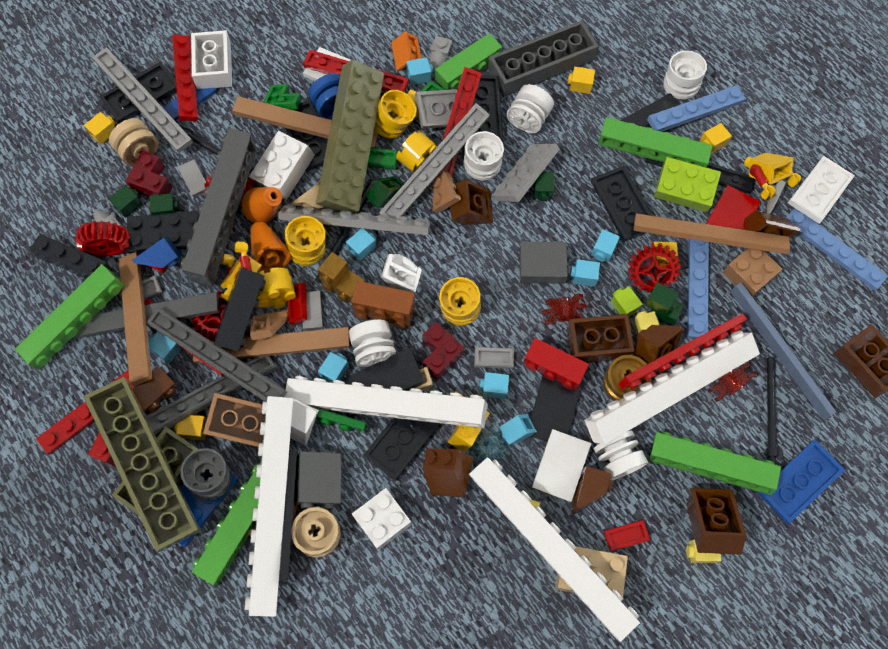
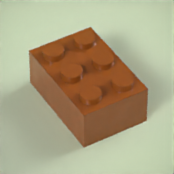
M357 281L351 300L354 316L364 321L367 319L385 320L400 329L410 328L415 310V293Z

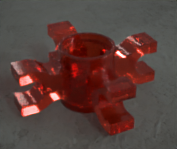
M577 293L571 300L569 297L546 300L545 303L550 305L551 310L545 309L542 311L543 315H550L549 319L545 320V324L552 325L556 320L565 322L569 321V319L582 318V315L578 314L576 310L587 308L586 304H578L579 300L584 298L583 294Z
M748 363L736 371L732 369L718 379L717 385L707 389L709 393L713 390L718 391L719 395L714 399L716 402L727 394L733 395L746 386L745 383L756 376L754 372L750 375L745 373V368L749 366Z

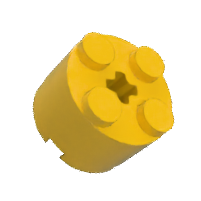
M418 130V133L415 131L406 139L402 145L404 147L402 153L398 151L396 159L414 173L437 146Z
M270 268L271 272L264 273V270L259 272V274L264 275L263 279L266 280L263 291L258 293V307L274 306L275 309L285 307V303L288 300L296 297L292 278L287 269Z

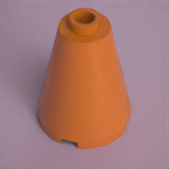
M256 187L248 190L241 200L242 212L247 220L252 223H269L277 215L282 201L280 190L275 187Z
M254 223L250 227L252 259L261 264L258 272L264 270V273L271 272L270 268H285L291 259L289 249L267 223Z

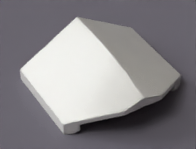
M389 254L381 278L391 288L415 293L422 269L417 267L409 258L400 254Z
M293 399L290 439L306 445L319 410Z

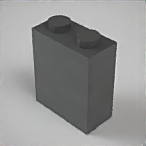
M521 241L519 248L520 283L565 284L567 278H570V266H567V260L569 261L570 250L566 249V242Z
M299 452L296 458L295 505L301 506V509L314 508V506H322L326 510L334 509V506L341 503V453Z

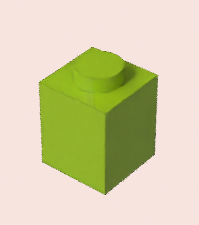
M630 286L625 289L620 288L616 290L611 300V304L620 315L628 314V317L638 312L643 305Z

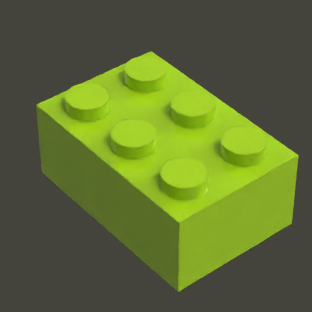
M666 157L653 197L707 212L712 206L721 172Z

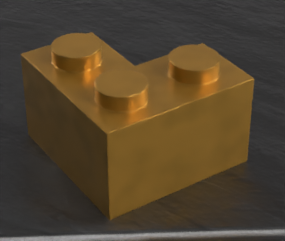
M333 252L330 253L318 268L322 287L330 293L333 291L338 294L337 297L345 303L347 301L351 303L356 282H365L364 279L349 270L347 261Z

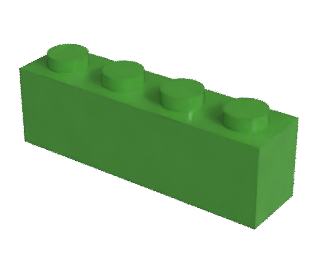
M487 34L435 68V80L445 90L458 89L464 67L483 72L488 67L489 57L502 52V46L490 34Z

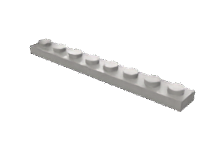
M107 47L92 57L95 63L178 153L193 144L192 139Z
M476 103L383 207L379 214L388 215L391 218L403 216L463 148L469 137L475 134L486 122L490 114Z
M294 205L283 206L278 212V220L292 221L300 216H310L326 225L428 235L430 230V221L422 218L415 220L407 219L403 216L391 218L384 214L372 216L365 212L353 214L350 211L333 212L331 209L314 210L313 207L296 208Z

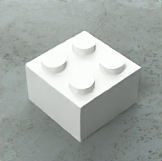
M386 488L352 513L354 519L378 551L412 525L409 518Z

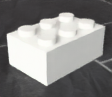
M227 30L191 33L192 78L196 88L232 87L231 43Z
M278 131L249 177L260 187H275L279 189L282 199L287 200L315 154L308 145Z

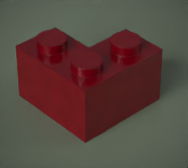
M142 151L125 180L131 190L134 188L139 194L146 197L170 194L172 190L169 180L161 176L165 167L160 157Z
M437 322L422 335V342L433 351L423 361V368L427 367L430 375L438 381L464 355L465 347Z

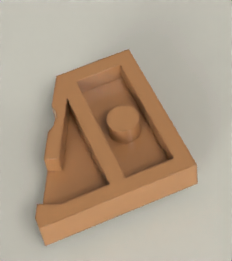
M445 171L433 180L432 202L434 212H442L461 200L460 195L455 192L456 185L453 183L451 174Z
M282 310L251 316L253 318L250 327L251 339L265 340L268 337H272L289 319V311Z

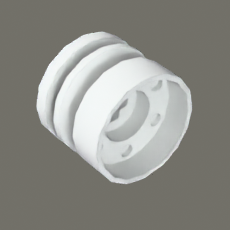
M680 51L674 54L670 59L663 86L668 94L671 93L674 98L684 100L697 95L707 70L705 59L693 51Z
M524 85L507 110L508 120L512 125L527 133H537L554 106L553 99L548 92L536 85Z
M483 131L471 135L467 140L464 167L472 178L480 181L490 180L500 172L504 147L503 142L497 135Z
M370 320L357 324L349 330L351 344L355 347L353 353L357 366L369 367L380 361L387 360L390 356L396 354L394 343L390 340L392 335L387 321Z
M627 431L605 445L599 444L594 448L596 454L606 452L598 457L599 461H610L603 468L605 472L611 473L610 480L619 479L648 464L642 450L635 452L631 450L638 445V441L627 442L635 437L633 431Z

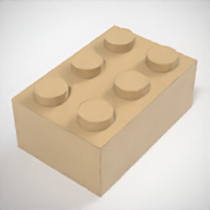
M575 546L576 549L574 551L578 556L584 555L592 564L589 568L595 574L597 572L601 573L607 580L605 585L611 591L615 589L623 597L628 556ZM557 574L555 590L575 593Z

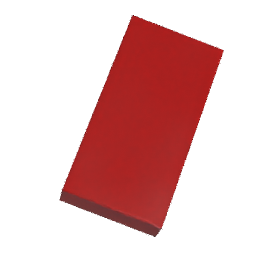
M301 282L294 285L296 297L288 300L289 324L291 325L307 320L306 284Z
M644 520L603 531L610 552L650 541Z

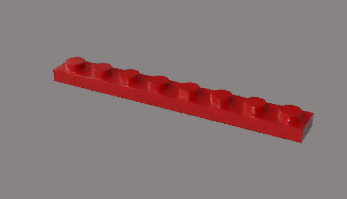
M742 313L630 373L618 383L622 391L628 387L631 390L641 384V380L645 379L648 381L657 375L656 372L661 371L663 373L672 367V363L675 362L678 365L686 359L685 356L690 355L692 357L701 351L700 348L704 347L706 349L712 346L716 339L719 341L729 336V332L734 333L743 328L742 324L747 318Z

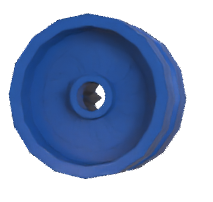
M340 74L324 75L317 79L309 88V98L322 118L330 120L333 117Z

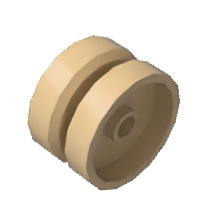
M131 118L121 122L112 130L109 136V144L118 153L123 162L129 166L135 165L142 151L154 155L158 149L159 142L157 138L149 131L144 122L138 118Z
M319 507L308 508L300 512L292 525V540L295 546L307 556L314 558L325 557L332 553L339 544L341 537L340 526L335 517L326 509ZM320 530L318 536L315 537L314 532Z

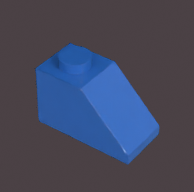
M164 237L132 261L136 264L159 268L168 265L171 268L179 262L177 258L182 256V254L169 237Z

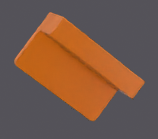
M405 31L392 41L396 70L401 71L407 66L406 61L421 59L418 38Z

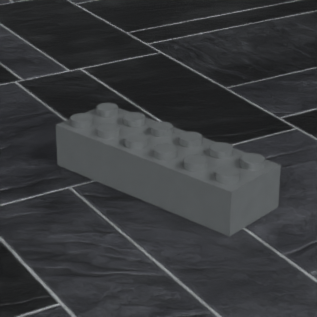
M582 20L490 56L488 71L491 76H498L499 90L503 96L520 90L524 85L536 84L573 69L574 66L578 67L595 60L599 46Z

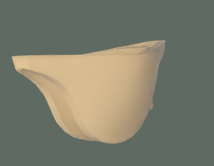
M320 180L291 204L301 207H313L314 210H322L324 207L316 204Z

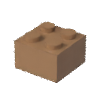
M747 248L728 264L722 274L735 286L743 283L753 297L781 272L782 268L763 250Z

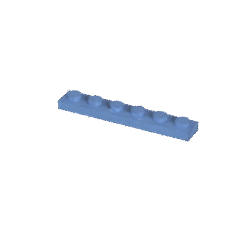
M736 85L649 115L647 121L653 130L662 132L739 105L746 98Z
M796 208L786 217L800 227L799 235L874 291L888 277V275Z
M691 239L688 240L687 338L696 339L708 332L709 242Z

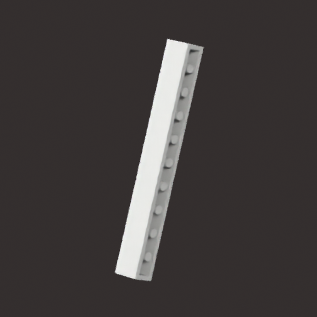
M736 331L731 334L730 338L718 341L716 346L702 350V354L692 356L686 359V363L672 367L670 372L656 376V380L644 383L639 386L640 389L624 394V398L619 401L615 400L608 403L605 409L592 412L591 416L584 421L593 442L605 445L759 355L760 353L753 334Z
M296 376L295 379L288 378L286 385L287 393L284 396L323 410L477 428L485 427L488 403L482 399L483 397L478 395H470V398L462 397V394L450 393L449 396L442 395V392L439 391L422 393V390L411 388L410 391H402V388L391 386L390 389H384L383 386L371 384V387H365L362 383L352 382V385H347L339 380H333V383H328L320 378H314V381H309L301 376Z
M268 396L267 402L263 401L262 414H266L265 422H261L260 435H264L263 443H259L258 456H262L261 465L257 464L256 477H260V485L255 486L254 499H258V508H253L252 521H256V530H251L250 543H254V552L249 553L248 564L253 565L252 574L247 575V587L251 588L250 597L245 598V610H249V616H276L293 398Z
M487 457L469 473L470 477L611 634L621 642L640 624L637 620L640 616L631 606L628 608L624 606L621 602L623 597L615 589L611 591L605 585L607 580L601 573L597 572L595 574L589 568L592 565L584 555L578 556L574 551L576 549L575 545L568 538L564 540L559 535L561 530L553 522L549 524L544 519L546 514L539 506L534 508L530 503L532 499L524 490L520 492L515 487L517 485L515 480L510 475L506 477L501 472L503 468L495 459L491 461Z

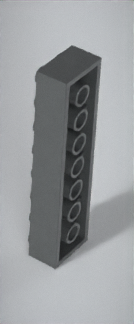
M231 128L228 129L227 135L225 134L223 137V147L217 154L216 168L211 172L210 186H207L205 190L206 198L204 204L202 203L199 208V219L195 221L193 226V237L189 239L187 244V255L181 261L182 271L190 281L212 287L214 286L257 153V147L251 133Z

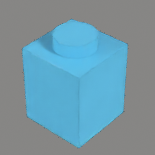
M427 57L406 61L410 85L431 81V75L434 73L432 64L428 63Z
M361 228L346 241L347 250L361 261L376 248V237L370 231L367 232Z
M602 229L591 255L598 261L609 262L620 236Z
M577 259L575 266H571L570 277H573V284L595 287L599 277L600 262Z
M159 331L148 339L150 352L167 364L181 350L177 343Z
M330 352L318 370L319 376L330 383H333V380H341L349 368L348 361H346L347 358L340 353L334 354Z
M485 372L484 379L480 378L479 390H483L482 396L506 399L509 375Z
M528 414L517 415L500 426L502 437L508 445L520 443L537 432Z

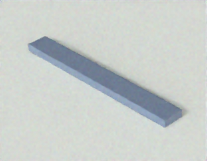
M743 283L737 284L732 289L731 294L821 418L825 420L836 413L831 403Z

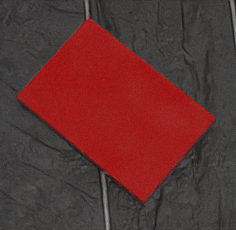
M727 185L706 224L745 230V218L757 210L761 201Z

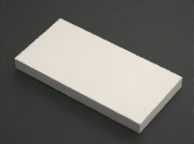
M823 156L789 200L788 204L820 224L855 175Z

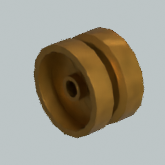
M622 355L616 358L609 365L603 378V385L607 395L614 401H619L624 398V394L640 389L637 386L632 390L628 387L622 391L618 383L625 376L642 368L647 363L633 355ZM643 379V380H641V384H640V385H642V384H644V383H647V382H651L652 379H650V380H648V381H646L645 379Z

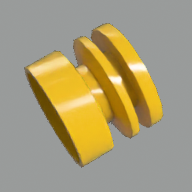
M390 90L384 93L378 104L374 130L382 137L389 139L401 136L416 116V106L412 98L399 90Z
M300 216L288 223L285 229L286 247L289 249L291 260L301 266H311L323 258L325 254V229L316 218Z
M464 277L450 279L443 285L440 290L439 300L443 316L446 320L458 326H465L475 321L481 310V295L478 286L472 280ZM461 302L464 303V305H461V307H458V304H460Z

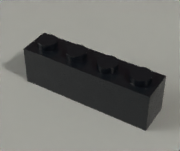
M42 234L38 235L30 247V250L37 258L85 279L101 264L110 271H113L107 262Z
M239 267L213 341L215 345L238 351L239 347L243 348L246 341V336H244L245 330L250 328L253 320L250 317L252 310H256L259 303L258 293L263 291L266 280L263 279L264 275Z

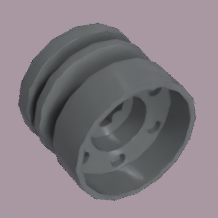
M208 448L198 449L190 453L181 466V478L185 486L198 499L205 501L216 500L223 496L230 487L232 481L231 471L222 455L215 450Z

